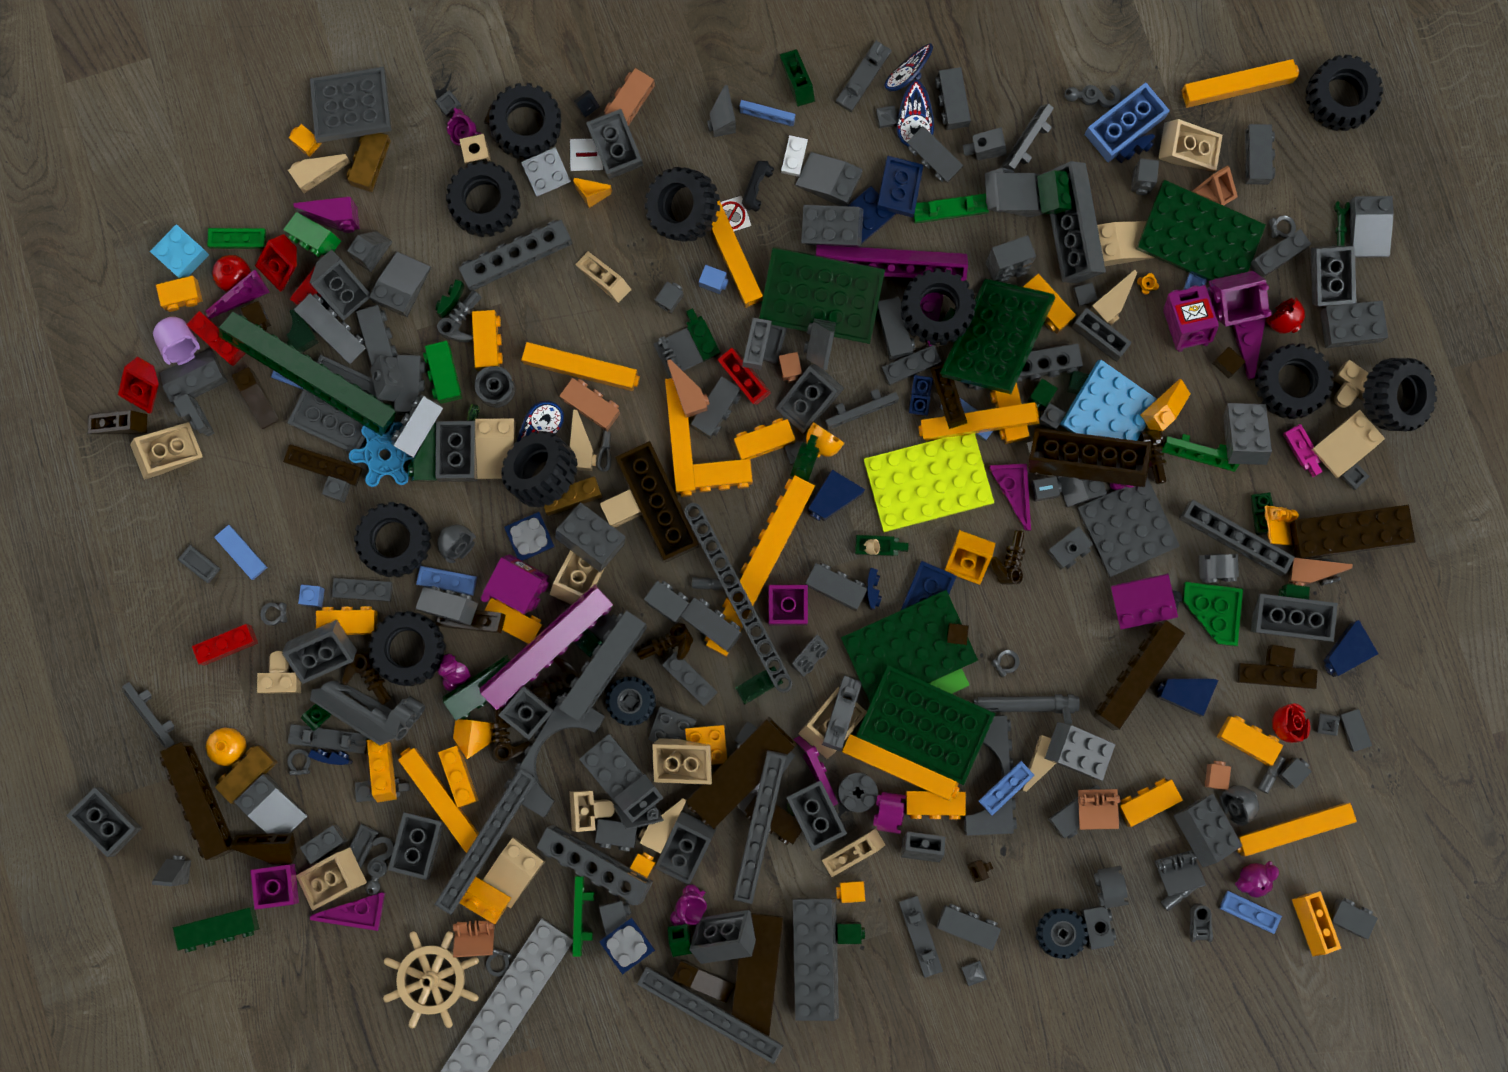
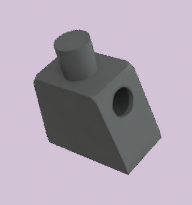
M1002 127L972 136L973 143L963 145L964 155L976 154L977 160L1007 155Z

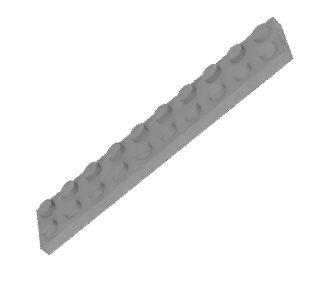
M541 918L441 1072H488L572 945L573 938Z

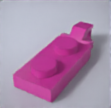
M1299 424L1284 432V438L1300 465L1303 466V469H1308L1312 477L1323 472L1318 464L1320 459L1311 450L1314 448V445L1302 425Z

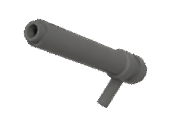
M1055 694L1054 696L977 697V699H973V704L991 712L1063 713L1064 723L1069 725L1072 724L1071 713L1079 712L1080 707L1079 696H1074V694H1067V696Z

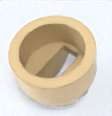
M870 539L865 542L864 546H866V549L864 551L867 554L876 555L879 553L880 544L877 539Z

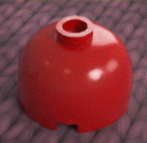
M237 255L222 256L215 262L212 270L214 282L226 293L251 273L248 263Z
M1295 297V300L1289 298L1275 308L1277 309L1275 314L1266 317V323L1274 331L1281 334L1295 333L1302 327L1301 324L1305 318V311L1301 302Z
M1296 703L1285 705L1275 712L1272 728L1277 737L1282 741L1297 743L1309 737L1310 721L1309 718L1305 719L1303 713H1306L1301 705Z

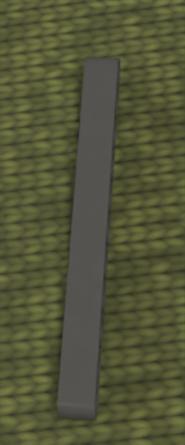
M696 503L688 504L685 508V515L774 686L781 693L789 692L792 688V680L702 508ZM692 509L699 510V514L696 517H690L689 512ZM700 526L708 527V531L705 534L698 533ZM711 542L717 544V548L714 551L707 550V545ZM719 559L726 561L723 568L715 566ZM726 577H734V583L726 585L724 583ZM736 593H741L744 595V598L741 602H735L733 600V597ZM745 610H750L753 613L752 617L748 620L742 618ZM754 627H759L762 630L761 634L757 637L751 635ZM764 644H768L771 647L770 652L767 654L760 652V648ZM777 661L780 664L777 671L769 669L771 662ZM783 678L789 681V685L785 689H781L778 686L779 680Z

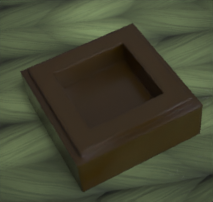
M949 623L947 643L967 645L969 625Z

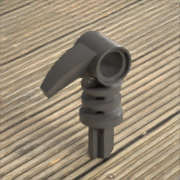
M472 291L463 303L458 301V308H453L454 313H449V318H443L438 322L437 329L442 337L457 342L473 341V336L460 332L459 328L462 325L461 321L467 320L465 318L466 315L472 316L471 310L481 299V296L476 291ZM451 325L452 329L449 332H443V327Z

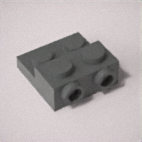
M187 393L174 397L173 402L176 405L174 410L179 418L182 417L184 421L190 422L192 427L198 430L200 434L203 433L209 437L215 433L197 400Z

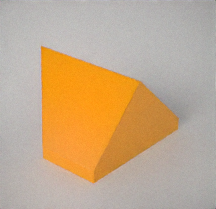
M574 178L573 180L575 188L589 208L612 194L611 185Z
M463 719L455 720L453 739L466 759L492 743L493 729H491V725L494 723Z

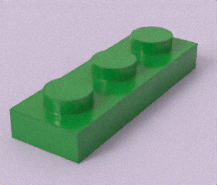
M208 228L207 247L209 249H264L266 246L265 228Z

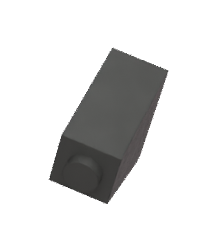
M377 231L360 234L347 251L357 264L372 272L392 244V241Z

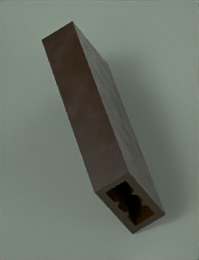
M768 717L712 774V784H702L686 801L688 808L693 813H698L706 826H711L715 829L760 783L767 750L788 755L797 743Z
M751 913L756 941L752 956L738 959L732 1015L769 1036L783 917Z

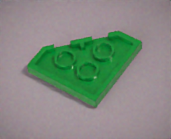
M1184 582L1182 602L1218 645L1238 646L1243 589Z

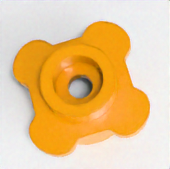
M1148 273L1143 278L1140 277L1137 280V284L1141 286L1144 295L1159 288V284L1152 273Z

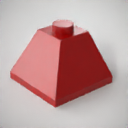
M284 234L268 240L255 265L280 292L284 290L297 266V247Z
M136 357L124 367L118 392L120 397L149 414L153 411L159 386L154 366Z

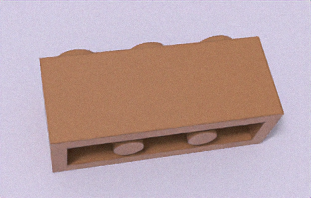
M636 68L633 72L628 73L625 78L626 83L622 88H618L614 96L616 98L612 103L609 102L604 110L606 115L622 109L628 126L655 87L654 79Z
M572 378L560 394V399L605 431H608L620 415L619 406L611 400L609 402L602 398L603 395L597 390L591 391L588 389V384L583 380Z

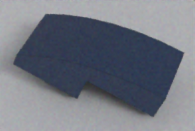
M1146 135L1133 141L1119 152L1116 159L1122 163L1125 159L1129 161L1135 153L1140 155L1143 151L1148 152L1154 145L1152 141L1155 135Z
M914 375L909 413L928 416L933 377Z
M870 568L867 579V601L870 610H874L875 606L879 607L882 598L879 595L880 590L873 588V586L877 587L880 575H877L878 570Z
M320 748L318 750L311 749L308 757L327 764L351 765L353 762L348 759L350 755L340 750L338 753L332 752L330 757H328L329 753Z

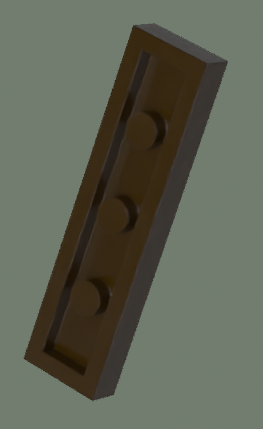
M942 364L930 369L948 427L951 429L967 424V419L954 380L944 378L940 374L944 366Z
M289 444L283 460L286 464L325 477L330 476L356 487L363 470L361 467Z
M476 610L471 625L441 617L437 618L436 625L446 628L502 634L506 615L499 612Z
M1239 663L1238 683L1317 689L1318 670Z

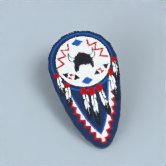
M929 43L923 46L897 67L885 81L884 86L886 90L890 92L896 91L908 85L913 79L920 80L922 77L920 70L930 57L933 45Z
M919 80L912 81L908 86L898 115V137L907 147L910 146L907 142L922 126L932 135L934 134V117L929 95Z
M549 400L534 404L523 420L516 442L521 441L523 436H529L532 432L547 431L556 435L564 422V413L561 407Z

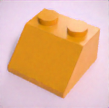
M959 530L945 571L980 585L991 561L996 543Z

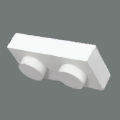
M789 135L781 173L800 176L808 139Z

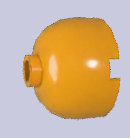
M814 422L806 434L807 443L811 434L818 437L815 447L819 448L818 458L821 455L831 457L837 454L845 443Z
M224 727L210 734L206 741L205 749L207 756L212 762L221 766H231L244 757L247 744L245 737L238 730Z

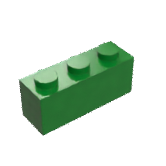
M298 212L294 214L283 229L289 235L287 237L295 244L299 242V245L307 251L311 249L310 252L319 258L321 255H326L331 249L335 251L341 243V240L331 231Z
M448 341L425 346L426 352H423L425 362L429 363L430 370L427 372L430 382L433 381L435 388H432L434 399H438L440 404L463 399Z

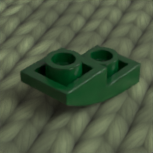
M455 279L454 285L451 284L448 291L450 297L442 295L441 300L437 301L435 310L440 318L448 315L459 301L465 287L462 281Z
M1271 493L1251 495V505L1256 535L1268 534L1265 506H1273Z
M315 704L302 714L301 719L315 731L332 714Z

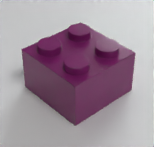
M769 585V626H807L808 585Z
M295 864L251 870L254 910L299 903Z

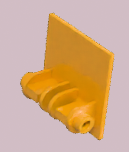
M1265 506V519L1268 525L1270 544L1293 545L1289 522L1297 520L1299 517L1296 510Z
M724 725L685 728L686 741L710 745L711 765L723 764L727 760Z

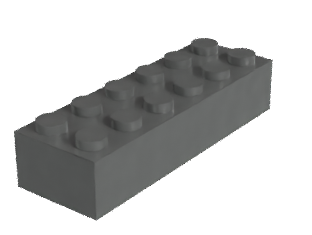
M1070 161L1048 171L1067 172L1069 194L1071 197L1070 210L1054 215L1050 214L1062 282L1080 283L1106 273L1086 163Z
M627 610L625 613L621 612L615 620L617 625L613 630L610 628L604 636L605 642L603 645H598L592 653L594 655L592 661H587L581 669L583 674L580 678L576 677L570 685L572 689L569 694H564L558 702L560 710L580 723L647 629L646 623Z
M836 898L793 899L795 1021H835L839 1018Z

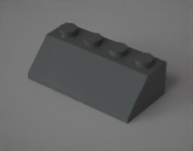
M1259 594L1253 611L1251 632L1334 642L1338 603Z

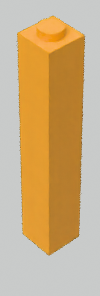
M1294 59L1188 83L1184 85L1181 91L1185 106L1188 108L1294 83L1298 78L1299 68L1295 65Z
M717 201V205H720V211L716 213V216H718L717 221L711 224L713 225L711 233L743 304L747 308L763 301V295L721 202Z
M526 342L522 356V362L525 365L633 391L634 387H638L640 376H638L636 369Z
M669 378L665 379L676 493L681 494V497L692 496V493H696L688 417H685L673 379Z
M1033 402L965 413L967 424L951 429L948 427L945 416L921 420V425H919V434L924 440L930 441L1040 424L1037 404Z
M851 734L842 752L948 801H951L952 798L956 799L959 793L958 782Z
M407 748L400 754L402 757L398 761L467 853L479 832L462 809L457 808L454 798L418 749Z
M1343 803L1239 835L1237 837L1242 846L1236 851L1241 856L1252 855L1357 822L1351 803Z

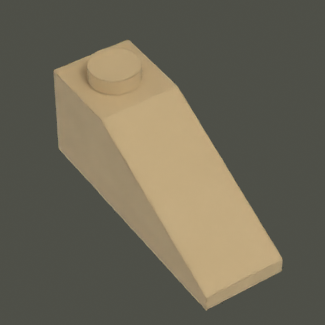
M346 154L312 158L295 162L288 171L302 192L306 193L351 162Z
M587 252L575 264L598 287L618 303L631 291V288L619 274L590 252Z
M1136 270L1131 272L1092 305L1090 311L1107 324H1114L1119 319L1118 315L1122 311L1137 275Z
M573 410L570 448L574 451L577 458V470L592 471L593 466H596L597 455H594L578 411Z
M1043 735L1039 736L1028 767L1035 776L1020 791L1027 792L1056 764L1044 759L1051 738Z
M683 798L661 816L664 821L649 824L647 829L643 827L638 837L641 839L640 844L658 853H662L687 800Z
M875 828L826 857L822 862L831 877L876 853L885 846V843Z

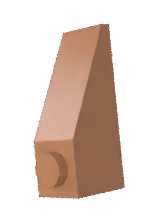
M671 359L667 360L685 417L708 411L707 405L710 403L707 394H703L701 389Z
M1294 558L1289 569L1288 583L1299 586L1309 585L1352 569V564Z

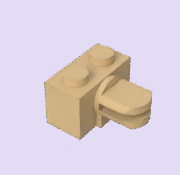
M1351 360L1345 362L1332 379L1341 385L1334 397L1335 404L1341 408L1352 405L1357 397L1365 401L1362 398L1365 392L1363 386L1364 382L1368 380L1367 375L1369 373Z
M282 651L271 653L269 673H257V693H301V681L295 673H290L289 663L283 656Z
M569 791L572 831L595 830V819L609 818L614 814V804L607 799L594 800L593 791Z

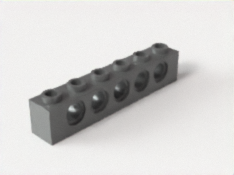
M553 220L542 229L536 228L525 237H516L512 243L499 245L495 251L482 253L478 259L473 261L467 260L458 268L470 292L572 245V241L562 220ZM547 235L554 236V239L550 242L544 240ZM530 243L537 244L536 248L533 250H530L527 247ZM513 251L520 252L519 256L516 258H513L510 255ZM496 259L503 260L501 265H493ZM479 267L486 268L482 274L476 273Z
M1079 344L1030 352L1025 363L1028 371H1021L1016 383H1021L1022 379L1028 378L1030 381L1041 379V376L1048 375L1049 378L1056 377L1062 372H1067V374L1077 373L1083 366ZM1063 358L1065 365H1059L1056 359ZM1038 361H1044L1047 368H1040ZM968 384V389H970V388H974V390L984 389L983 387H979V386H975V385Z
M1194 500L1186 505L1179 520L1279 576L1287 573L1295 558Z
M555 825L546 827L537 846V849L541 850L544 856L557 859L560 865L571 867L579 876H586L592 879L591 882L593 884L606 887L609 893L615 896L620 895L630 905L641 904L653 883L652 880ZM558 843L563 845V852L559 851ZM575 852L580 855V861L575 859ZM591 862L597 865V871L591 868ZM608 871L613 873V881L608 878ZM625 881H627V882L630 883V885H631V889H630V890H628V889L625 888V886H624V882H625Z

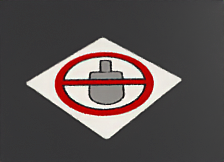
M742 196L721 202L733 231L751 226L747 211L742 204Z

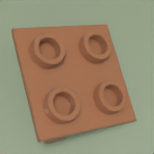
M1117 789L1078 790L1079 830L1119 829L1118 803H1120V796Z
M475 920V924H472V921H469V924L457 921V924H453V931L455 932L453 958L493 955L495 924L488 920L479 921V923Z

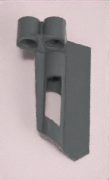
M337 681L327 682L320 689H312L310 695L312 702L380 746L394 739L399 741L404 738L408 730L425 710V705L411 696L405 700L402 699L400 704L392 710L356 689ZM341 691H345L349 695L353 696L354 698L368 706V709H366L353 699L349 698Z

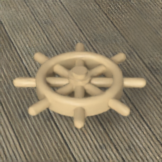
M413 931L409 936L415 950L408 954L402 963L390 958L384 959L386 966L398 970L396 980L398 990L386 994L383 1000L387 1003L401 997L403 1002L414 1010L408 1024L412 1029L416 1027L421 1014L437 1013L441 1014L445 1026L451 1028L453 1023L447 1009L453 1006L460 996L474 1002L479 998L477 994L464 989V970L478 964L479 959L472 957L460 962L458 957L453 958V952L448 950L453 938V932L451 931L445 934L441 946L428 945L423 947L417 933ZM426 954L437 955L432 968H430ZM445 958L452 966L439 972ZM415 959H419L423 972L410 967ZM407 974L420 979L417 982L406 985ZM453 974L456 976L455 985L441 980ZM438 987L452 992L445 1002ZM423 988L419 1000L416 1001L410 993ZM430 991L437 1005H425Z

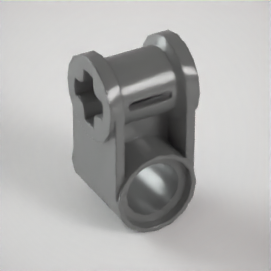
M1194 904L1190 909L1189 935L1191 942L1196 940L1212 942L1211 910L1205 905ZM1203 908L1205 914L1202 918H1198L1197 911Z

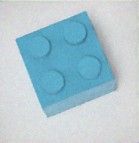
M177 224L150 251L180 279L189 277L209 256Z

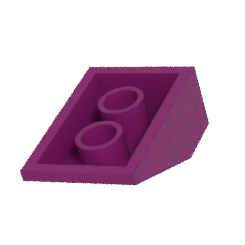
M351 197L293 203L298 213L316 223L345 233H351L356 229H360L358 207Z

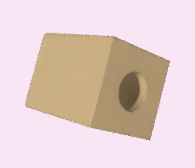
M484 134L460 139L466 167H468V163L482 159L491 161ZM471 144H478L480 150L473 154L469 151V146Z
M627 490L600 503L609 525L614 528L642 515L631 490Z

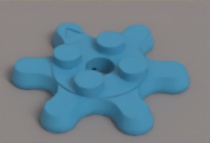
M393 423L389 432L382 436L366 426L362 427L361 432L366 438L367 444L362 449L351 450L349 460L353 463H365L368 466L369 472L365 478L368 486H377L384 475L392 476L399 485H404L408 482L409 477L403 465L407 460H412L413 457L391 444L393 433L395 430H400L403 425L402 423ZM380 451H389L390 458L387 460L381 459L379 456Z

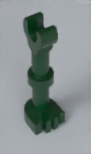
M1337 201L1334 205V210L1338 216V223L1335 228L1337 245H1345V234L1347 233L1345 216L1350 208V203L1346 202L1344 209L1339 206V201Z

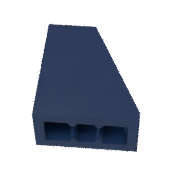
M832 470L808 508V512H810V516L815 520L820 521L822 519L825 521L861 497L865 489Z
M1359 620L1353 621L1348 625L1323 660L1325 662L1324 667L1329 675L1332 674L1333 677L1339 676L1378 655L1376 648Z
M1166 679L1164 682H1160L1157 687V698L1201 717L1206 712L1219 680Z

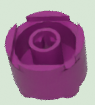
M882 792V795L877 796L876 806L879 807V814H875L873 826H877V831L901 834V830H898V825L902 826L905 804L902 803V799H906V795Z

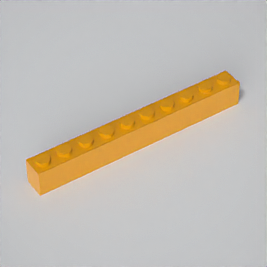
M794 476L793 479H788L784 487L787 490L785 495H780L778 498L776 512H771L767 520L769 523L767 529H762L758 537L761 540L757 547L753 546L749 554L752 557L749 564L745 563L740 571L743 574L740 583L752 606H754L815 489V485L797 476ZM736 593L733 597V600L735 602H741L744 598V595L741 593ZM727 597L722 606L725 608L723 612L725 615L724 620L728 623L733 621L741 627L739 630L741 631L743 624ZM745 610L742 618L747 619L751 611ZM706 636V647L725 657L728 656L729 653Z

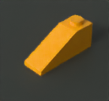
M1179 379L1140 415L1150 430L1163 431L1177 418L1191 393L1182 379Z

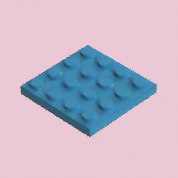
M1098 360L1060 425L1072 433L1137 441L1141 435L1140 431H1143L1146 426L1140 414L1154 403L1157 398L1104 361Z

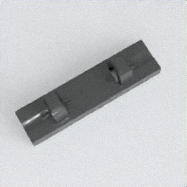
M875 41L837 98L836 103L852 113L892 50ZM868 60L875 62L876 66L868 62Z
M1050 104L1039 107L1001 167L1013 170L1019 161L1022 164L1030 162L1032 157L1026 152L1039 131L1045 134L1052 128L1046 122L1054 109Z
M878 389L873 390L870 393L873 399L872 402L847 412L843 403L836 405L835 408L838 415L825 420L827 430L898 403L899 397L897 392L881 397Z
M843 676L824 736L823 746L837 751L842 750L861 688V681Z
M130 682L123 685L122 692L163 747L166 749L175 745L168 735L174 729V724L169 720L161 725L145 704L152 698L150 692L145 690L138 695Z
M291 724L288 744L366 754L368 738L361 733L323 728L313 731L308 726ZM313 732V739H312V742H311V741H310V735H311V733Z
M918 896L899 901L924 978L943 972Z

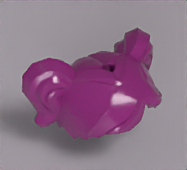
M454 108L453 117L447 123V133L454 144L461 146L460 139L481 135L482 133L476 131L475 123L461 109Z
M446 654L441 658L440 668L438 669L439 675L444 678V688L448 691L454 690L471 677L468 668L464 664L455 660L456 657L452 654Z
M1268 861L1265 865L1260 863L1249 864L1241 870L1240 878L1235 882V886H1237L1238 890L1248 893L1251 897L1265 896L1273 889V881L1277 879L1279 870L1271 861Z
M687 885L683 889V895L676 903L675 911L671 913V923L674 926L698 924L707 908V903L702 898L706 892L704 890L700 892L695 885Z

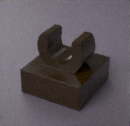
M982 860L967 864L975 883L990 878L987 872L994 869L991 862L983 863Z

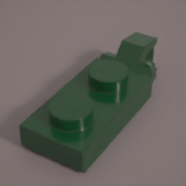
M693 308L686 311L690 320L686 323L687 328L703 361L705 362L720 355L721 352L702 316L697 317Z
M811 434L808 443L803 442L801 444L790 476H797L807 482L809 481L819 454V448L815 447L818 440L817 436Z
M856 535L855 555H870L864 551L866 549L864 544L870 539H877L880 544L879 553L871 556H898V552H908L909 543H901L899 538H894V536Z

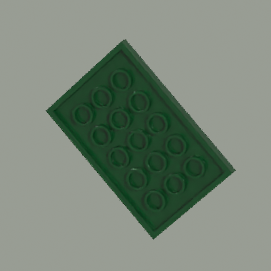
M1163 180L1136 250L1210 281L1249 271L1266 224Z
M773 247L759 319L772 321L771 325L806 332L808 331L809 323H813L814 318L836 322L834 337L870 344L885 269Z
M985 279L975 299V313L971 324L963 336H959L955 341L940 374L944 378L1011 394L1053 305L1055 296L1052 293Z
M947 590L841 637L870 704L888 665L930 683L979 661L969 638H967V645L947 643L949 623L962 625Z
M888 665L856 737L964 785L996 713Z

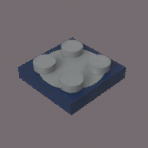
M540 512L504 527L515 554L521 561H525L555 547Z
M630 918L599 941L622 975L655 951L633 918Z

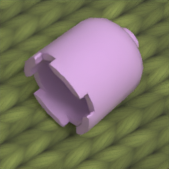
M167 317L161 320L153 331L154 340L160 354L169 365L176 362L178 365L189 362L195 357L194 353L197 349H200L199 343L191 329L186 325L187 323L178 317Z

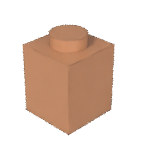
M798 352L779 356L783 381H788V383L797 382L802 376Z
M1214 761L1213 764H1207L1205 787L1228 790L1231 767L1225 766L1226 762Z

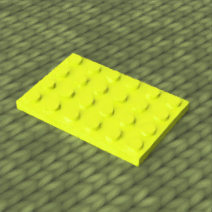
M975 434L941 438L863 459L883 533L994 504Z

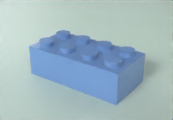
M1145 82L1091 124L1084 135L1104 159L1110 162L1127 145L1142 137L1164 120L1170 110Z

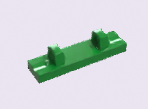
M986 193L916 203L913 216L914 224L988 214Z
M1182 434L1180 439L1167 436L1162 445L1163 450L1161 452L1233 472L1240 465L1228 464L1226 445L1219 444L1217 449L1194 444L1189 442L1190 435Z
M575 876L573 957L582 956L583 941L593 940V932H583L584 901H593L595 892H584L585 877Z

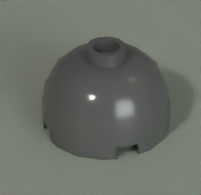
M455 524L445 527L441 530L438 537V551L449 563H455L454 559L458 557L463 559L475 545L473 539L476 536L463 525Z
M1232 786L1224 791L1219 798L1220 805L1225 814L1229 811L1233 817L1231 820L1241 826L1252 821L1259 811L1256 793L1245 786Z

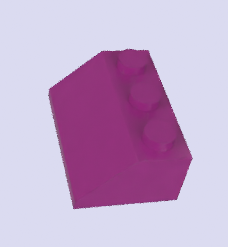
M1169 573L1111 586L1120 630L1178 618Z

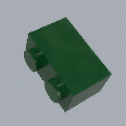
M1054 170L1037 176L1041 213L1054 215L1070 210L1071 197L1069 194L1067 172Z

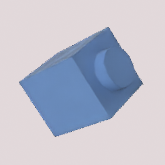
M705 265L699 280V287L720 294L722 289L726 290L729 279H726L727 272Z
M301 585L298 604L322 608L325 589L319 586Z

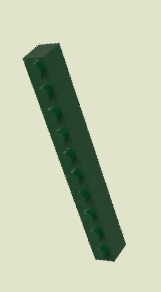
M232 312L219 327V337L380 436L385 433L394 421L396 411L392 406L380 402L374 395L362 391L358 385L349 383L341 375L331 372L325 365L313 361L307 354H302L292 345L280 341L276 335H270L261 326L249 322L243 315Z

